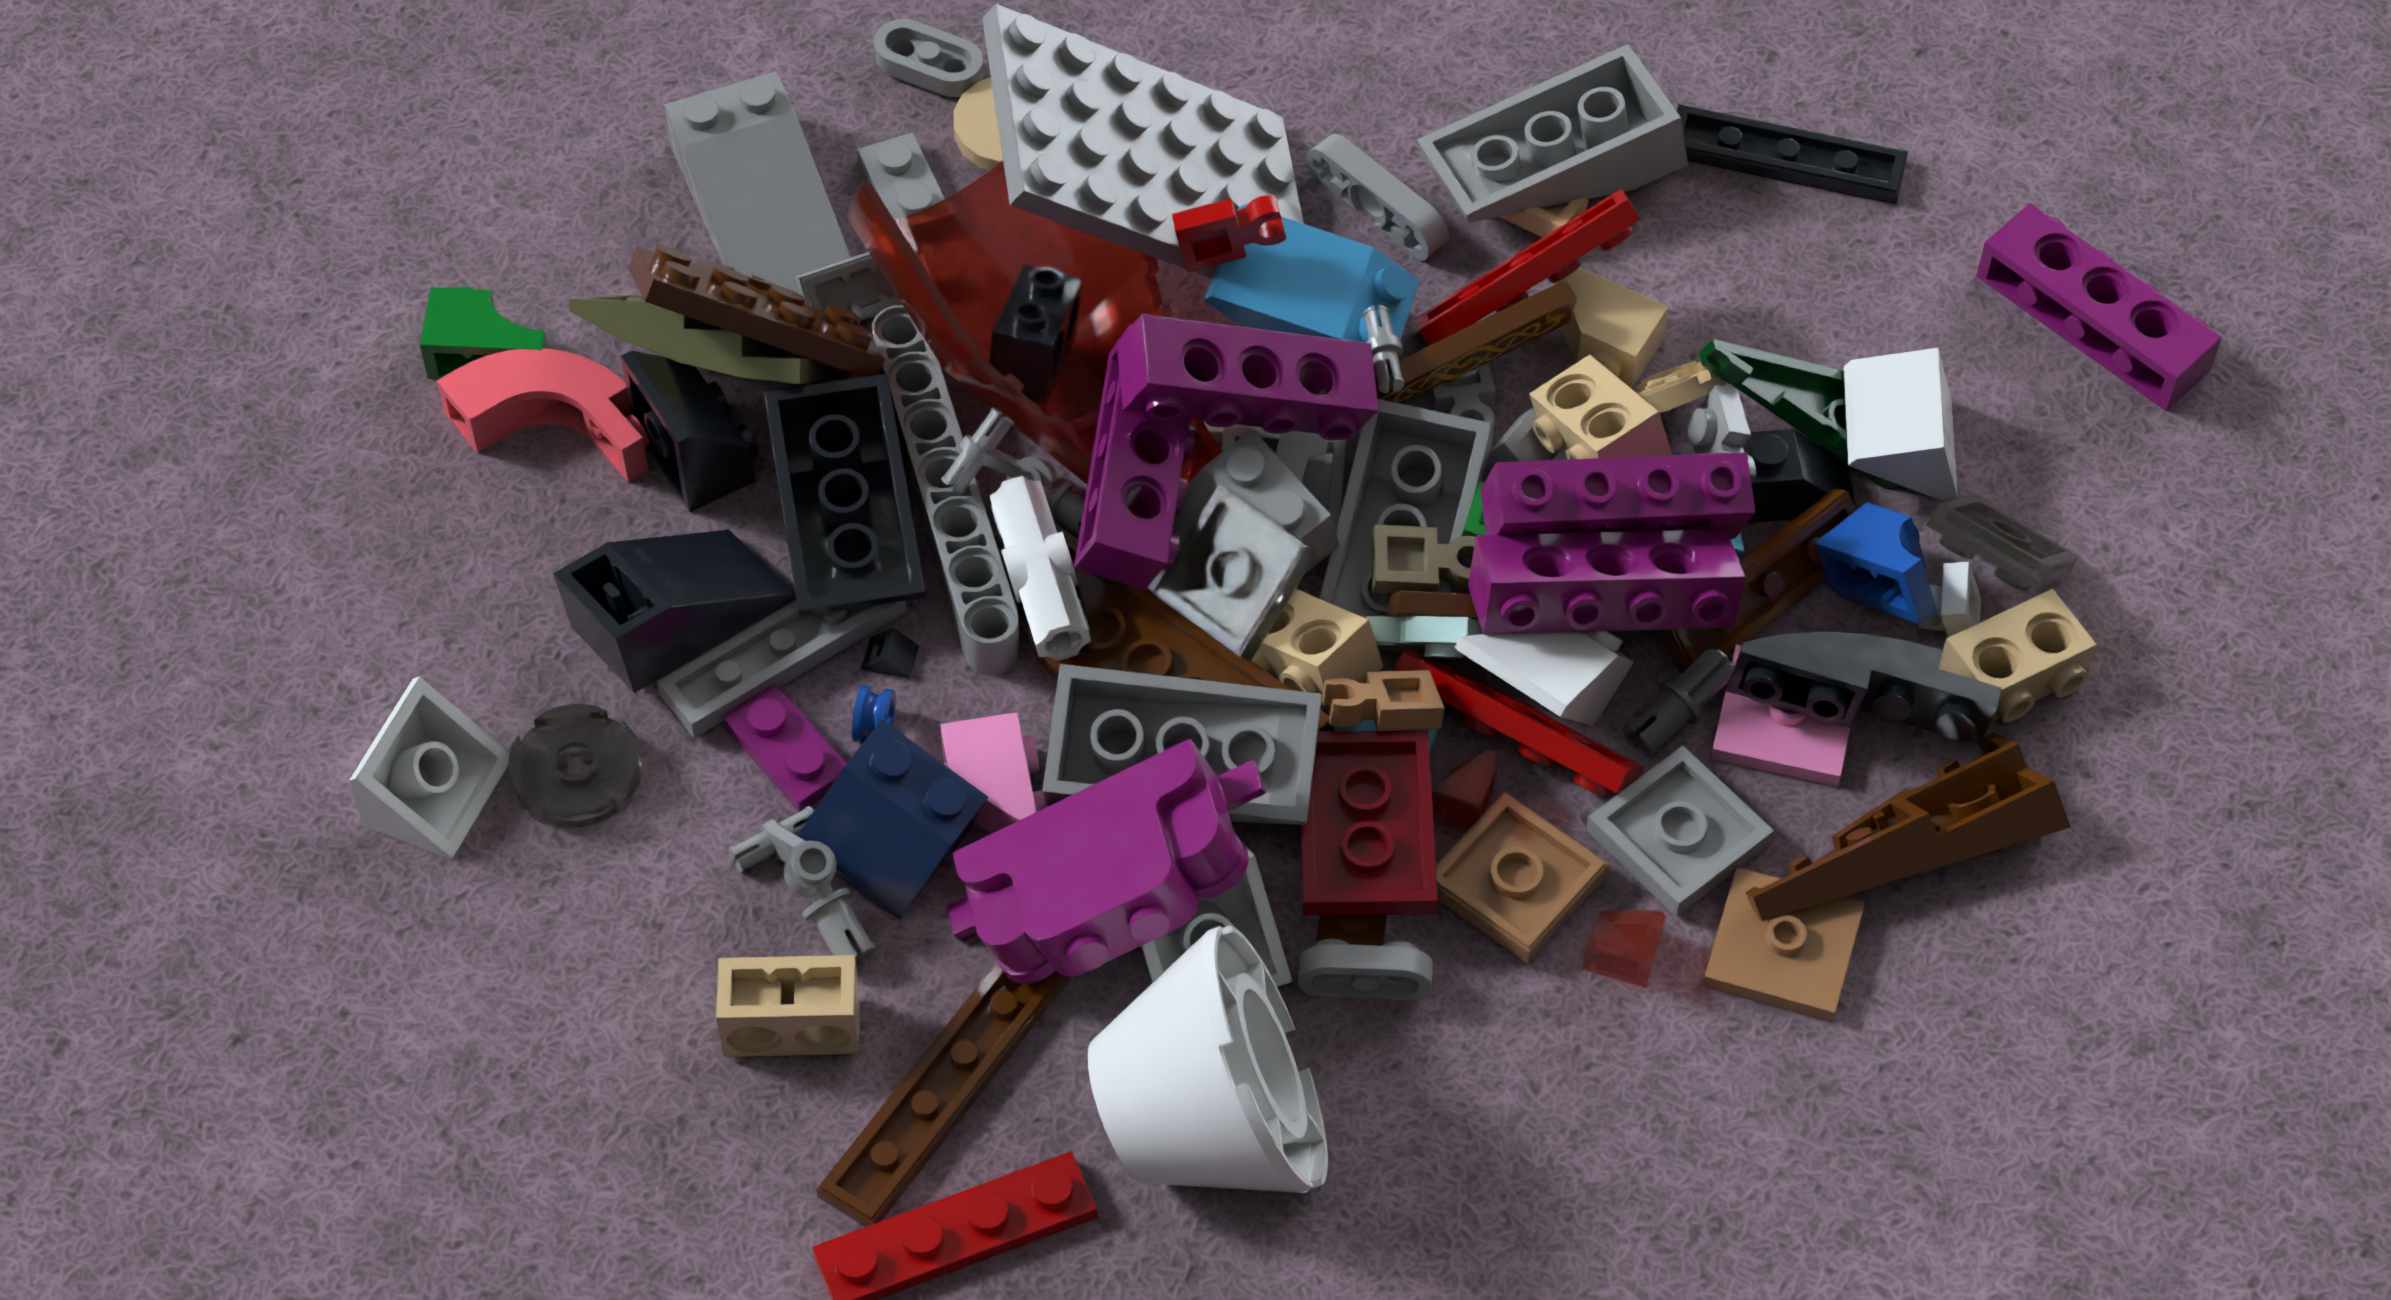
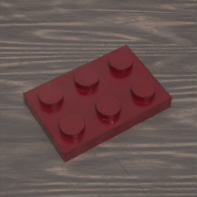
M1428 730L1318 731L1307 825H1300L1303 916L1421 915L1437 913L1438 896Z

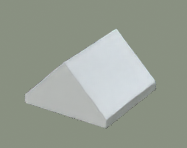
M1932 348L1850 360L1844 366L1848 466L1938 500L1955 501L1958 498L1952 399L1939 349Z
M419 676L413 678L353 773L349 783L363 826L452 859L514 756Z

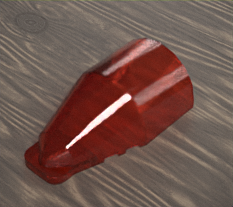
M1003 160L992 170L956 194L920 212L895 220L871 182L860 186L852 200L847 219L943 369L991 409L992 407L1004 413L1002 417L1008 416L1014 422L1013 427L1088 485L1110 351L1128 326L1132 325L1141 314L1173 318L1170 304H1163L1155 277L1159 271L1156 258L1011 206L1009 204ZM1024 264L1035 267H1052L1065 274L1083 277L1076 338L1046 405L1033 403L1021 392L1025 386L1011 373L1004 377L989 363L992 331ZM1189 419V424L1196 427V436L1191 453L1182 464L1180 477L1187 480L1188 484L1206 464L1222 453V450L1205 426L1204 420ZM1138 454V456L1142 460H1144L1147 463H1150L1144 456ZM1128 507L1131 513L1142 518L1137 511Z

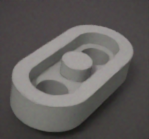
M910 19L890 21L881 26L875 34V61L877 66L887 75L948 97H961L965 91L984 78L982 52L971 41ZM905 51L910 52L912 54L910 56L905 57L897 53ZM954 70L961 71L957 73H950V71Z
M1324 939L1304 950L1299 956L1298 986L1309 996L1420 1000L1432 991V959L1426 953L1420 951L1417 946L1408 942L1396 941L1386 943L1383 946L1350 945L1339 939Z

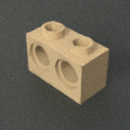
M1591 355L1586 356L1529 393L1537 419L1532 422L1534 432L1542 445L1551 453L1558 450L1567 459L1672 455L1659 411Z
M1278 581L1274 582L1226 626L1233 649L1294 691L1320 693L1323 696L1326 679L1343 677L1359 683H1365L1366 672H1379L1383 668L1369 619ZM1321 701V709L1330 713L1331 706H1323Z
M2051 589L1946 638L1939 669L2001 687L1998 708L1991 722L2001 718L2003 722L2009 723L2025 715L2032 708L2035 701L2053 692L2057 697H2065L2080 688L2088 678V670L2097 644L2054 589ZM1988 675H1994V676L1999 677L2000 679H1998V678H1993V677H1990V676H1988Z
M855 955L719 958L716 1020L723 1057L859 1054L860 990Z

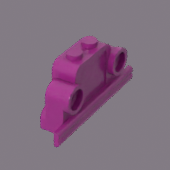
M1188 739L953 852L957 874L964 882L968 894L967 897L947 906L954 936L957 940H960L977 932L980 939L995 956L998 966L1010 980L1020 984H1030L1047 978L1055 971L1069 977L1081 975L1184 926L1195 915L1199 905V898H1214L1228 892L1242 879L1246 872L1249 860L1248 851L1240 838L1234 833L1228 811L1266 794V788L1257 764L1254 760H1251L1217 776L1192 740Z

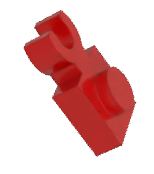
M1264 195L1255 198L1245 208L1239 210L1234 209L1231 198L1172 214L1176 236L1187 272L1246 258L1244 245L1255 243L1261 246H1272L1287 239L1276 195Z

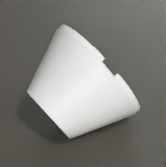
M1232 925L1224 928L1219 926L1208 930L1090 1042L1088 1048V1070L1094 1099L1103 1126L1116 1154L1131 1176L1141 1183L1306 1193L1310 1189L1324 1184L1328 1169L1326 1134L1310 1068L1298 1072L1285 1033L1296 1029L1274 980L1248 939Z

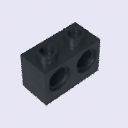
M1023 265L992 331L986 392L1042 405L1047 404L1076 338L1083 277L1065 274L1052 267Z

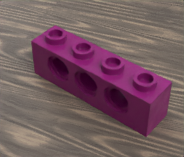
M2029 203L1984 243L1976 277L2164 411L2171 408L2211 371L2222 336L2210 329L2203 320L2193 317L2164 297L2154 286L2141 281L2114 262L2107 253L2097 250L2067 229L2061 221L2050 217L2033 204Z
M1141 314L1116 342L1122 409L1127 412L1147 414L1153 420L1166 421L1179 417L1204 420L1207 425L1212 427H1229L1236 424L1262 427L1265 432L1271 434L1298 431L1319 434L1325 440L1337 441L1351 438L1379 411L1371 343Z
M1117 343L1110 351L1074 569L1146 590L1161 570L1169 571L1178 552L1179 535L1172 533L1174 516L1180 513L1187 494L1188 482L1180 477L1182 464L1188 459L1194 445L1196 427L1190 425L1187 418L1178 417L1172 420L1159 421L1149 418L1144 413L1123 411ZM1138 454L1144 456L1150 463H1147L1144 460H1142L1138 456ZM1128 507L1137 511L1142 518L1131 513Z
M1747 452L1496 462L1481 488L1486 535L1726 529L1730 539H1736L1755 514Z
M1726 529L1476 535L1468 588L1483 634L1735 628L1745 575Z

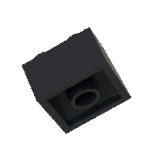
M630 351L621 355L631 414L638 419L645 429L650 445L647 447L689 512L756 482L753 459L759 457L756 442L745 424L742 423L737 426L734 424L729 416L730 408L727 399L715 381L707 384L695 366L679 363L666 357Z

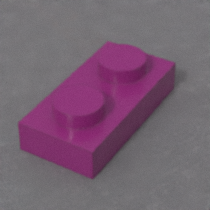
M776 684L768 687L723 716L724 728L798 812L822 799L847 764Z

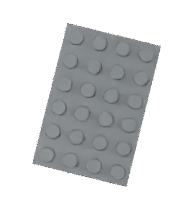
M995 4L982 18L1009 204L1011 206L1186 269L1174 228L1173 213L1231 198L1234 209L1237 210L1242 205H1247L1260 196L1276 195L1280 215L1304 224L1282 116L1268 109H1261L1231 97L1225 92L1213 90L1183 78L1177 73L1168 72L1135 59L1129 54L1120 53L1087 40L1081 35L1069 33L1041 22L1028 14H1021L998 4ZM1217 265L1192 272L1212 279Z

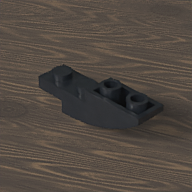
M1804 632L1775 635L1743 642L1726 691L1748 697L1759 703H1768L1812 716L1820 721L1832 722L1851 728L1858 710L1878 715L1886 720L1902 722L1942 734L1951 739L1980 745L1998 708L2001 687L1939 669L1942 649L1876 635L1843 632Z

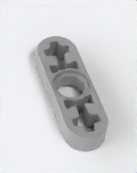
M1331 134L1308 151L1306 161L1315 179L1357 212L1363 209L1378 222L1374 225L1419 261L1426 260L1448 242V227L1440 213L1345 137L1339 134Z

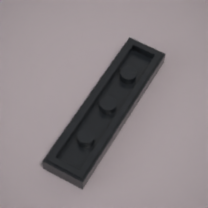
M1681 104L1678 105L1677 113L1682 121L1688 162L1897 205L1909 151Z

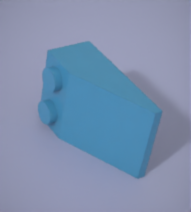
M1244 204V205H1242L1240 208H1238L1237 210L1243 209V208H1245L1247 205ZM1281 216L1287 239L1272 246H1261L1255 243L1244 245L1246 258L1216 266L1204 298L1206 303L1241 327L1366 343L1369 337L1363 312L1374 306L1378 322V305L1386 306L1389 309L1393 335L1401 339L1420 280L1372 246Z

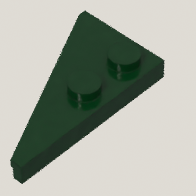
M1712 339L1699 351L1702 366L1848 464L1843 370L1717 339ZM1856 469L1884 489H1897L1901 486Z

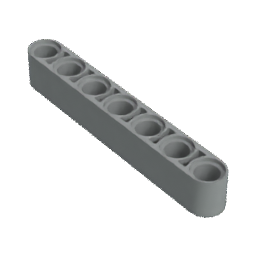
M906 305L890 306L875 316L872 323L873 342L885 358L879 375H888L899 444L964 658L975 671L986 675H998L1009 671L1018 662L1020 657L1019 622L1016 605L976 478L972 479L964 490V494L954 491L952 489L954 484L946 485L941 480L942 476L946 474L962 452L959 444L963 437L927 322L922 313L914 307ZM977 585H980V586H981V587H977V588H970V586H977ZM986 636H998L994 639L984 638Z

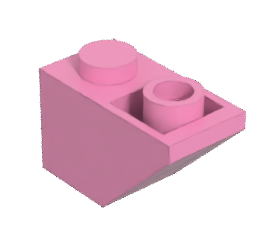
M1018 712L940 724L944 765L988 796L975 822L977 825L994 833L1048 807L1044 799L1043 790L1032 791L1030 775L1040 774L1037 747L1034 735L1022 737Z

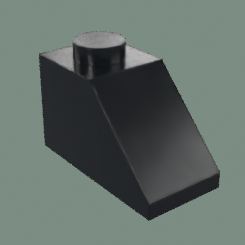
M1794 429L1750 432L1751 436L1744 444L1743 450L1753 458L1756 476L1751 480L1755 514L1748 523L1794 520L1832 489L1847 490L1857 510L1846 462Z

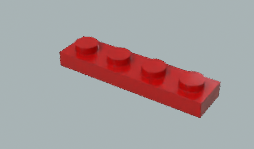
M1621 188L1417 316L1418 330L1428 346L1475 324L1494 311L1497 313L1528 298L1529 295L1526 291L1546 278L1550 283H1556L1566 278L1580 267L1581 262L1578 258L1599 246L1602 251H1606L1626 240L1633 233L1631 225L1638 222L1640 218L1623 189Z
M1423 650L1402 652L1394 671L1429 670L1442 703L1444 702L1465 713L1461 721L1466 726L1490 737H1496L1498 732H1501L1520 742L1517 749L1520 754L1544 766L1552 767L1554 761L1572 769L1577 772L1573 780L1581 787L1598 795L1608 797L1611 791L1620 793L1638 779L1644 767L1441 659L1426 658L1425 651Z
M1072 1151L815 1245L812 1247L831 1300H879L1096 1219L1097 1207Z

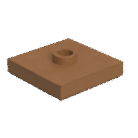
M1504 792L1436 865L1437 896L1439 902L1528 964L1608 876L1610 864Z
M1736 867L1702 986L1833 1023L1865 902L1844 896L1761 921L1750 905L1746 892L1753 887L1763 888L1780 880V878Z

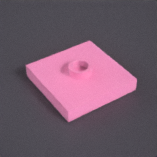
M1740 645L1735 646L1732 660L1733 665H1735L1742 646ZM1725 691L1711 760L1838 787L1850 728L1832 722L1820 721L1812 716L1768 703H1759L1748 697Z

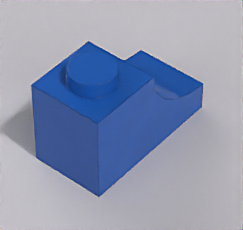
M1867 502L1815 543L1829 588L1839 597L1917 624L1923 623L1938 611L1925 572L1927 566L1919 543V531L1911 516Z

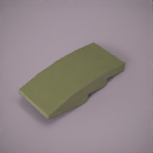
M608 295L569 299V311L625 342L679 363L741 378L794 384L843 378V370L647 303L640 295Z

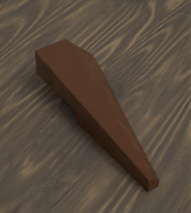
M1993 732L1983 737L1980 743V748L1985 754L1963 766H1960L1957 760L1949 759L1937 767L1938 778L1913 790L1903 789L1832 836L1834 845L1832 851L1813 863L1809 857L1800 856L1788 864L1790 875L1763 888L1753 887L1746 892V895L1758 918L1761 921H1765L2071 828L2055 782L2027 767L2019 744Z

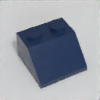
M881 720L844 766L798 834V837L805 841H819L827 845L834 853L837 861L835 875L877 906L901 919L974 825L988 796L884 720Z

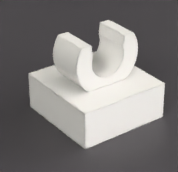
M1969 562L1944 563L1942 587L1930 585L1938 611L1919 624V628L1946 630L1947 636L1950 637L1980 623L1981 596Z

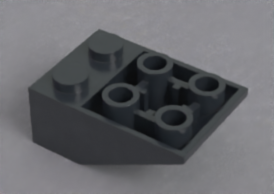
M730 530L607 542L553 573L572 629L633 693L659 680L661 677L796 599L794 592Z

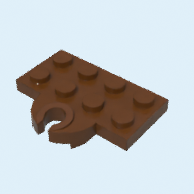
M657 245L655 252L636 247L628 269L645 302L861 377L879 375L885 358L873 342V335L860 324L862 319L855 313L834 305H828L825 312L812 308L805 304L806 299L802 295L754 274L751 277L735 271V268L728 265L709 261H695L694 265H690L692 259L688 255L667 246Z

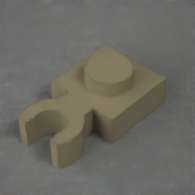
M1374 525L1371 534L1372 593L1391 594L1399 590L1437 592L1439 580H1446L1454 588L1469 590L1468 584L1471 568L1462 566L1458 559L1473 558L1476 537L1461 536L1452 540L1449 544H1438L1437 528Z

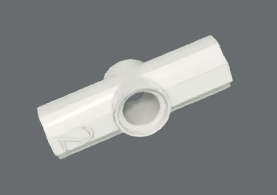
M1024 476L1003 481L1000 488L990 495L991 509L999 535L1002 537L1005 549L1001 551L1017 604H1023L1038 656L1051 657L1056 661L1076 656L1084 645L1091 642L1082 603L1076 593L1075 587L1078 586V581L1063 532L1057 533L1041 480L1032 481Z

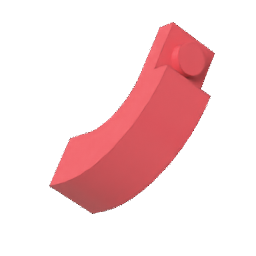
M516 349L474 360L437 380L444 414L477 453L520 429L536 425H559L574 429L588 437L628 483L649 471L645 448L650 445L649 438L641 423L631 414L626 383L617 374L594 360L578 354L554 349Z

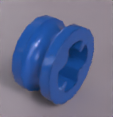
M862 685L860 687L853 712V742L863 743L881 720L892 726L896 709L895 690L885 689L882 694H874L871 686Z

